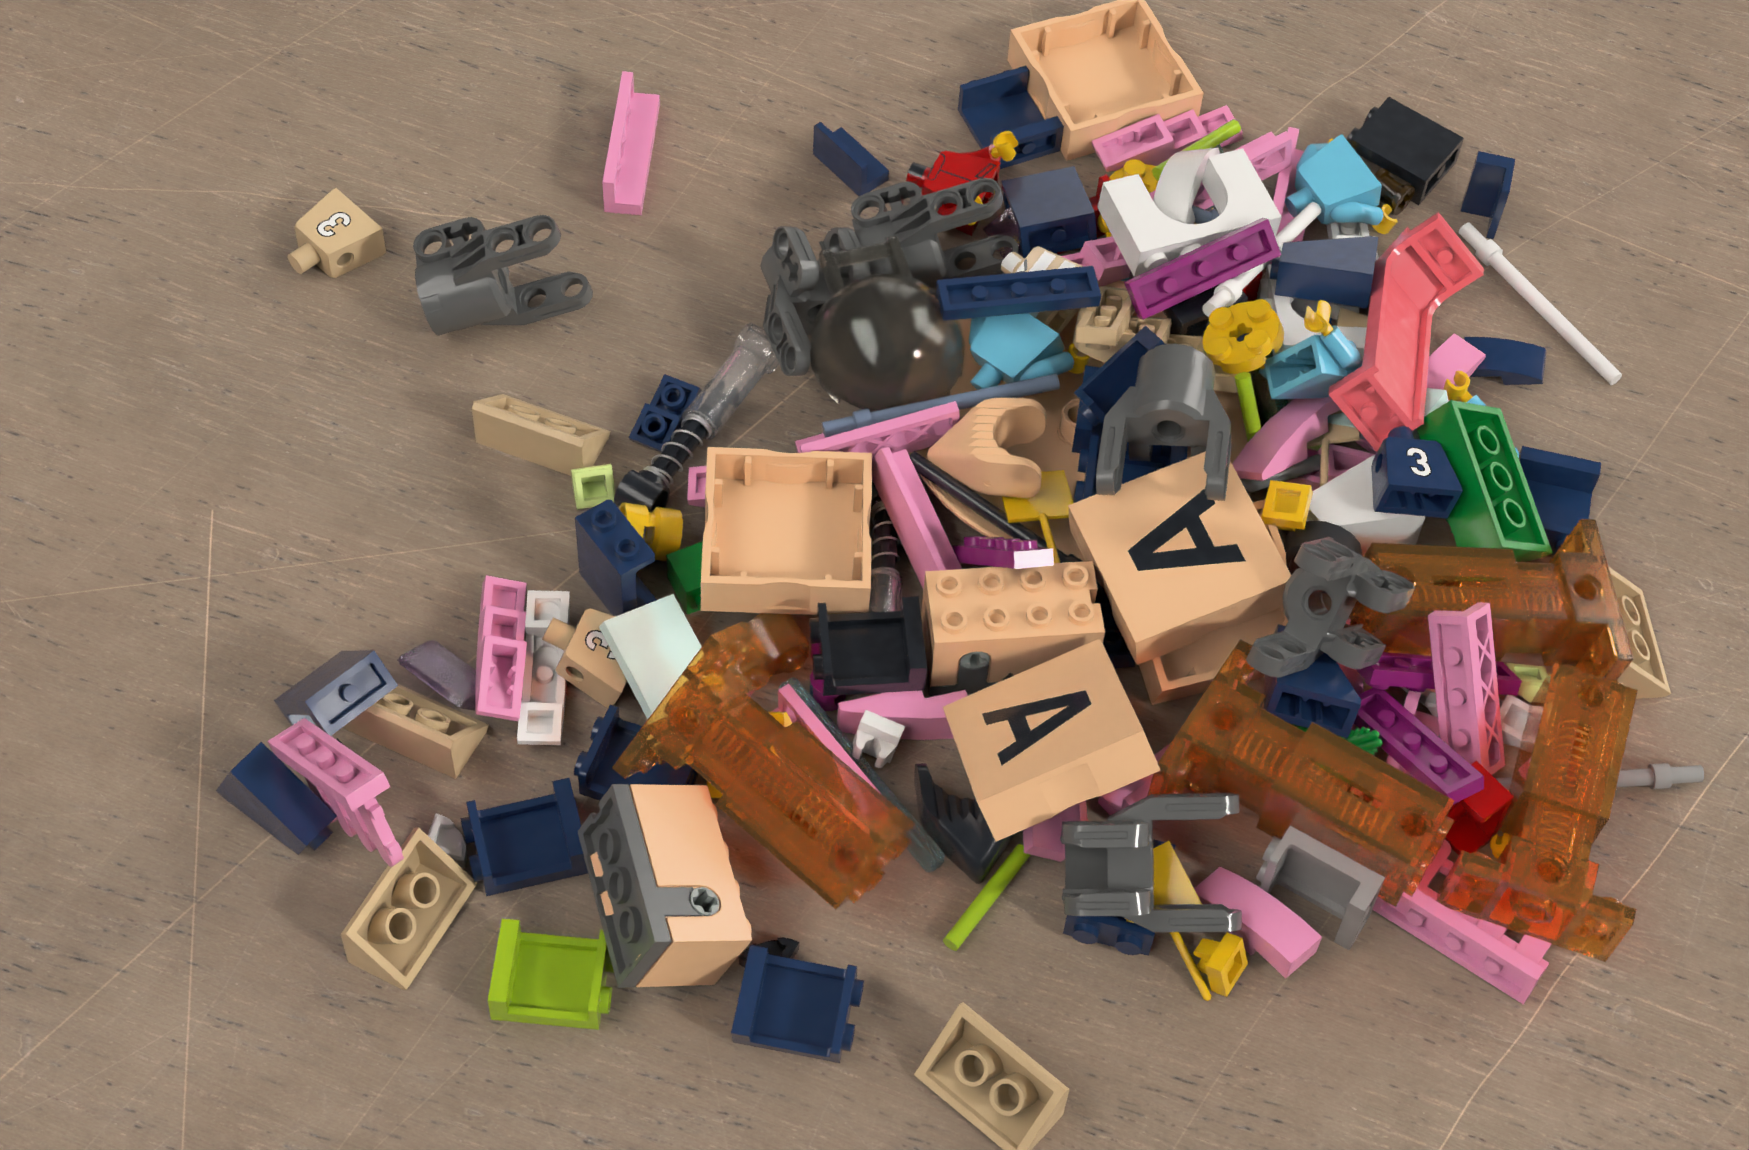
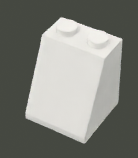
M1372 455L1313 491L1306 521H1326L1339 525L1351 532L1360 542L1362 556L1368 558L1374 564L1406 560L1412 556L1426 516L1374 512L1371 466L1375 455Z

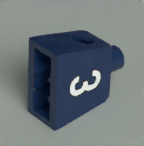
M1400 426L1392 429L1388 437L1383 440L1372 461L1374 512L1448 518L1463 492L1441 444L1431 440L1414 439L1412 430L1409 427Z

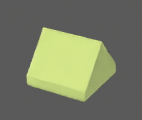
M611 464L571 469L572 487L577 510L595 507L608 499L614 502L615 486Z

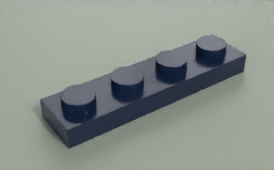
M1093 266L937 280L936 294L943 321L1098 307L1101 301V293Z

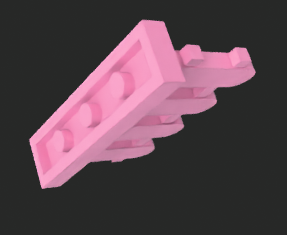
M305 718L267 741L272 752L280 760L304 776L311 791L337 815L331 823L338 820L348 836L353 837L357 834L363 845L370 852L378 849L381 857L390 867L404 859L402 849L395 840L384 817V811L375 798L390 787L384 772Z
M1430 837L1425 844L1416 840L1409 851L1414 856V859L1404 872L1396 868L1393 873H1389L1383 882L1372 910L1524 1004L1549 965V962L1543 959L1544 955L1552 943L1561 947L1569 935L1562 930L1566 921L1564 914L1559 909L1551 906L1544 907L1538 915L1524 907L1527 893L1518 884L1507 883L1498 891L1485 883L1489 876V870L1479 860H1468L1462 868L1448 860L1451 846L1444 838ZM1438 872L1453 880L1442 896L1428 887ZM1476 895L1490 903L1481 919L1466 911ZM1514 919L1529 927L1519 943L1504 935Z

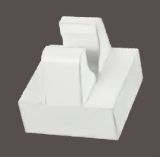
M865 710L851 745L853 748L852 756L859 759L862 752L877 758L874 766L882 768L887 762H891L905 726Z

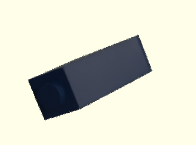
M1365 236L1284 242L1281 251L1282 255L1272 259L1269 279L1277 280L1275 295L1313 301L1323 300L1327 303L1368 308L1379 237Z
M1278 624L1275 633L1284 631L1286 626ZM1324 652L1307 669L1278 678L1265 675L1264 717L1348 738L1361 707V699L1338 663Z
M262 742L228 773L216 790L224 799L298 855L308 845L315 851L333 833L328 825L337 815Z

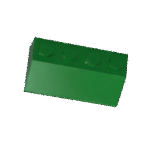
M1450 400L1424 416V424L1416 428L1419 439L1436 441L1441 444L1463 490L1450 515L1445 519L1451 527L1457 545V555L1463 562L1464 568L1493 571L1550 555L1552 550L1501 408Z

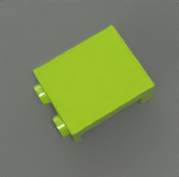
M502 918L487 1000L491 1020L599 1030L601 1014H609L611 1006L612 987L605 986L607 972L614 973L603 929H600L599 939L521 932L520 920Z

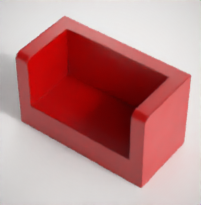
M1477 760L1471 765L1484 776V789L1449 807L1439 800L1435 815L1429 826L1439 837L1448 841L1451 848L1464 860H1467L1488 844L1492 837L1497 834L1514 798Z

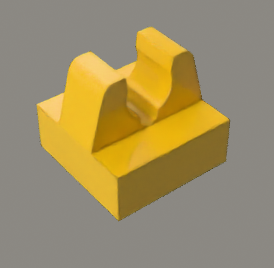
M1270 480L1261 516L1263 523L1274 525L1280 530H1304L1313 495L1311 485Z
M1226 932L1220 942L1202 938L1193 952L1194 956L1201 958L1196 966L1198 970L1207 974L1211 991L1225 997L1228 996L1248 965L1243 938Z

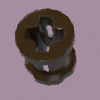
M1381 168L1374 174L1382 185L1380 201L1390 205L1393 215H1398L1411 201L1415 188L1410 184L1404 186L1390 176V171Z

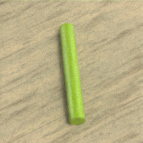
M1232 119L1182 151L1215 148L1239 133L1241 126L1237 120ZM1169 159L1152 169L1156 180L1159 181L1163 168Z
M1242 372L1235 375L1234 378L1247 442H1249L1261 429L1251 374Z
M1016 845L944 937L943 942L949 949L953 951L958 950L1031 856L1024 853V845Z

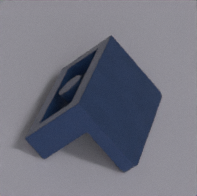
M822 122L814 125L813 155L858 196L874 190L889 180V170L842 127L832 132Z
M1478 151L1460 211L1489 217L1486 238L1494 239L1510 193L1515 159Z

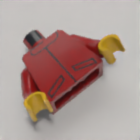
M1004 131L995 137L993 144L978 151L962 153L942 151L932 168L913 162L909 168L906 182L915 183L919 188H922L923 196L980 178H990L998 183L1001 164L999 161L1001 157L1004 161L1013 160L1016 154L1014 147L1018 146V141L1011 131ZM983 192L976 197L975 202L978 204L989 203L994 193ZM946 203L939 208L937 213L944 216L950 215L956 210L957 205ZM979 221L956 227V229L972 236Z

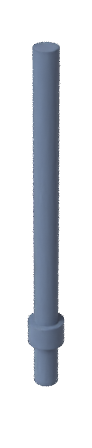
M1051 374L870 412L868 408L853 411L852 416L822 422V429L826 438L956 401L959 410L975 407L980 402L991 398H1019L1060 389L1058 375Z

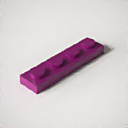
M1261 218L1124 282L1137 317L1144 320L1282 254L1269 219Z
M980 535L964 537V544L951 545L959 563L1011 569L1054 566L1053 548L1038 547L1037 540L1004 539V537Z
M1383 652L1377 664L1356 669L1364 678L1365 683L1376 689L1385 690L1389 686L1405 687L1414 692H1425L1426 689H1435L1432 656ZM1495 661L1498 694L1517 696L1522 680L1503 662Z
M1371 688L1358 695L1361 699V707L1354 724L1359 729L1365 727L1369 728L1370 731L1377 730L1380 734L1378 738L1383 742L1380 747L1447 807L1484 789V776L1385 690Z

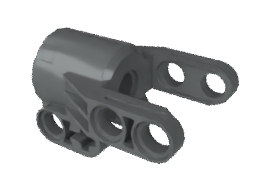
M980 178L923 196L919 186L915 183L902 182L857 197L851 206V213L854 218L852 222L855 234L869 262V287L874 299L911 288H936L937 280L1004 273L1001 270V264L1004 259H996L993 257V254L1001 247H1010L1013 249L1012 252L1021 255L1018 243L1012 237L997 234L942 250L937 233L991 217L1003 203V195L998 183L990 178ZM983 192L995 194L994 199L989 203L978 204L975 202L976 197ZM910 198V204L903 205V200ZM890 203V211H887L885 204ZM946 203L957 205L956 210L950 215L944 216L937 213L939 208ZM868 207L879 208L878 214L872 218L864 219L860 217L861 212ZM964 258H974L976 260L975 265L968 270L957 268L958 263Z
M537 215L486 230L480 220L468 217L428 228L418 234L413 243L417 264L415 281L421 306L433 332L439 336L476 325H527L585 307L593 297V290L587 278L580 273L568 271L513 287L509 280L510 271L508 266L548 255L558 245L561 239V232L554 219L547 215ZM542 229L551 230V234L545 240L533 241V237L538 231ZM502 241H514L509 250L500 253L496 252V247ZM442 242L437 252L424 254L429 244ZM574 284L583 285L582 290L577 295L572 297L565 296V292L570 286ZM546 295L545 301L540 306L528 307L529 301L534 296Z
M792 226L778 227L773 236L772 246L762 257L760 267L771 292L767 297L763 328L783 373L787 376H803L808 372L812 346L807 335L819 334L835 326H848L866 368L876 375L894 374L899 365V350L878 303L865 291L870 281V266L853 229L849 227H835L828 231L824 241L819 242L822 251L817 261L802 230Z
M1174 343L1159 345L1149 350L1140 358L1135 387L1130 386L1104 418L1096 472L1097 495L1115 496L1121 489L1127 442H1129L1130 461H1151L1154 445L1190 446L1191 457L1206 451L1204 471L1207 474L1205 486L1207 500L1225 501L1232 448L1231 421L1213 390L1216 373L1213 362L1202 352L1191 346Z
M1331 537L1303 543L1294 559V562L1300 568L1295 570L1286 582L1282 597L1284 614L1288 623L1284 631L1257 638L1246 658L1247 663L1255 670L1276 678L1307 669L1324 652L1336 662L1352 669H1362L1377 664L1386 645L1376 636L1362 629V623L1355 625L1346 624L1357 600L1370 609L1382 613L1403 609L1409 602L1415 586L1409 580L1396 573L1381 570L1368 558L1355 553ZM1323 591L1327 592L1331 598L1332 606L1330 610H1327L1323 603Z
M1151 794L1108 816L1106 821H1063L1060 841L1062 844H1065V889H1063L1062 894L1064 914L1069 916H1122L1152 932H1230L1241 930L1242 911L1229 909L1222 904L1154 905L1152 820L1221 819L1227 814L1240 813L1239 794Z

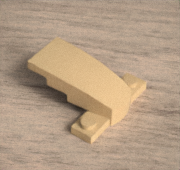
M1100 286V306L1079 308L1073 344L1078 351L1104 363L1144 326H1147L1165 344L1175 343L1191 346L1208 358L1203 348V337L1170 334L1171 319L1148 317L1142 320L1137 316H1132L1135 309L1126 288ZM1214 364L1216 373L1213 390L1238 393L1234 378L1237 374L1224 372L1220 366Z

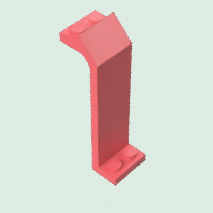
M1439 212L1412 230L1407 226L1375 262L1362 366L1329 387L1328 395L1376 452H1378L1383 440L1388 437L1392 429L1406 426L1413 431L1424 424L1433 313L1451 295L1484 275L1482 265Z

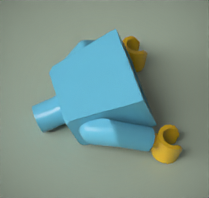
M1341 134L1335 139L1331 138L1328 143H1315L1306 147L1296 166L1295 188L1297 192L1285 198V204L1290 214L1296 217L1309 203L1315 202L1321 207V213L1317 218L1322 224L1327 225L1333 222L1365 223L1372 225L1378 233L1388 234L1398 220L1388 216L1392 212L1390 205L1385 204L1381 208L1377 207L1380 201L1382 185L1346 138Z
M1318 301L1316 312L1310 306H1307L1304 318L1305 328L1314 333L1321 332V335H1313L1269 359L1264 357L1266 363L1260 367L1259 373L1268 380L1271 399L1329 397L1328 392L1331 385L1362 366L1363 361L1355 343L1347 340L1336 325H1330L1331 306L1326 301Z
M1029 313L971 318L969 334L970 351L974 360L982 366L970 381L977 390L998 386L1001 380L1008 384L1051 374L1059 375L1067 371L1079 374L1085 371V365L1088 364L1091 357L1089 355L1084 357L1077 356L1079 351L1073 343L1069 346L1067 352H1063L1065 347L1060 334Z

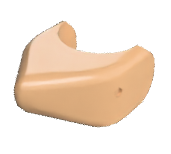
M991 398L984 400L972 408L929 448L927 458L953 478L977 492L994 496L1032 498L1039 492L1041 487V470L1039 466L1030 459L1011 456L1005 449L1017 444L1031 443L1040 437L1046 427L1045 409L1040 403L1032 399Z

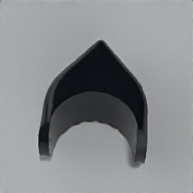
M926 763L915 764L914 785L919 818L928 839L976 884L982 883L1014 834L996 842L976 798L970 799L967 797L960 799L956 795L947 794L934 783Z

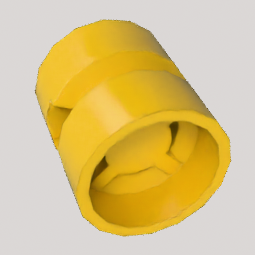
M622 503L619 510L642 538L644 526H646L644 541L655 553V560L667 561V554L680 549L683 531V519L680 510L656 507L652 512H649L646 505Z

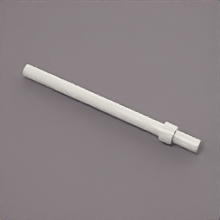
M1315 202L1309 203L1276 235L1275 238L1280 252L1284 242H1292L1321 213L1319 204ZM1272 260L1219 284L1214 290V296L1203 305L1204 314L1209 317L1216 308L1233 305L1241 297L1242 289Z
M1470 222L1460 228L1459 234L1476 250L1475 255L1486 266L1491 265L1610 385L1615 384L1622 377V374L1502 255L1503 250L1492 239L1487 240Z

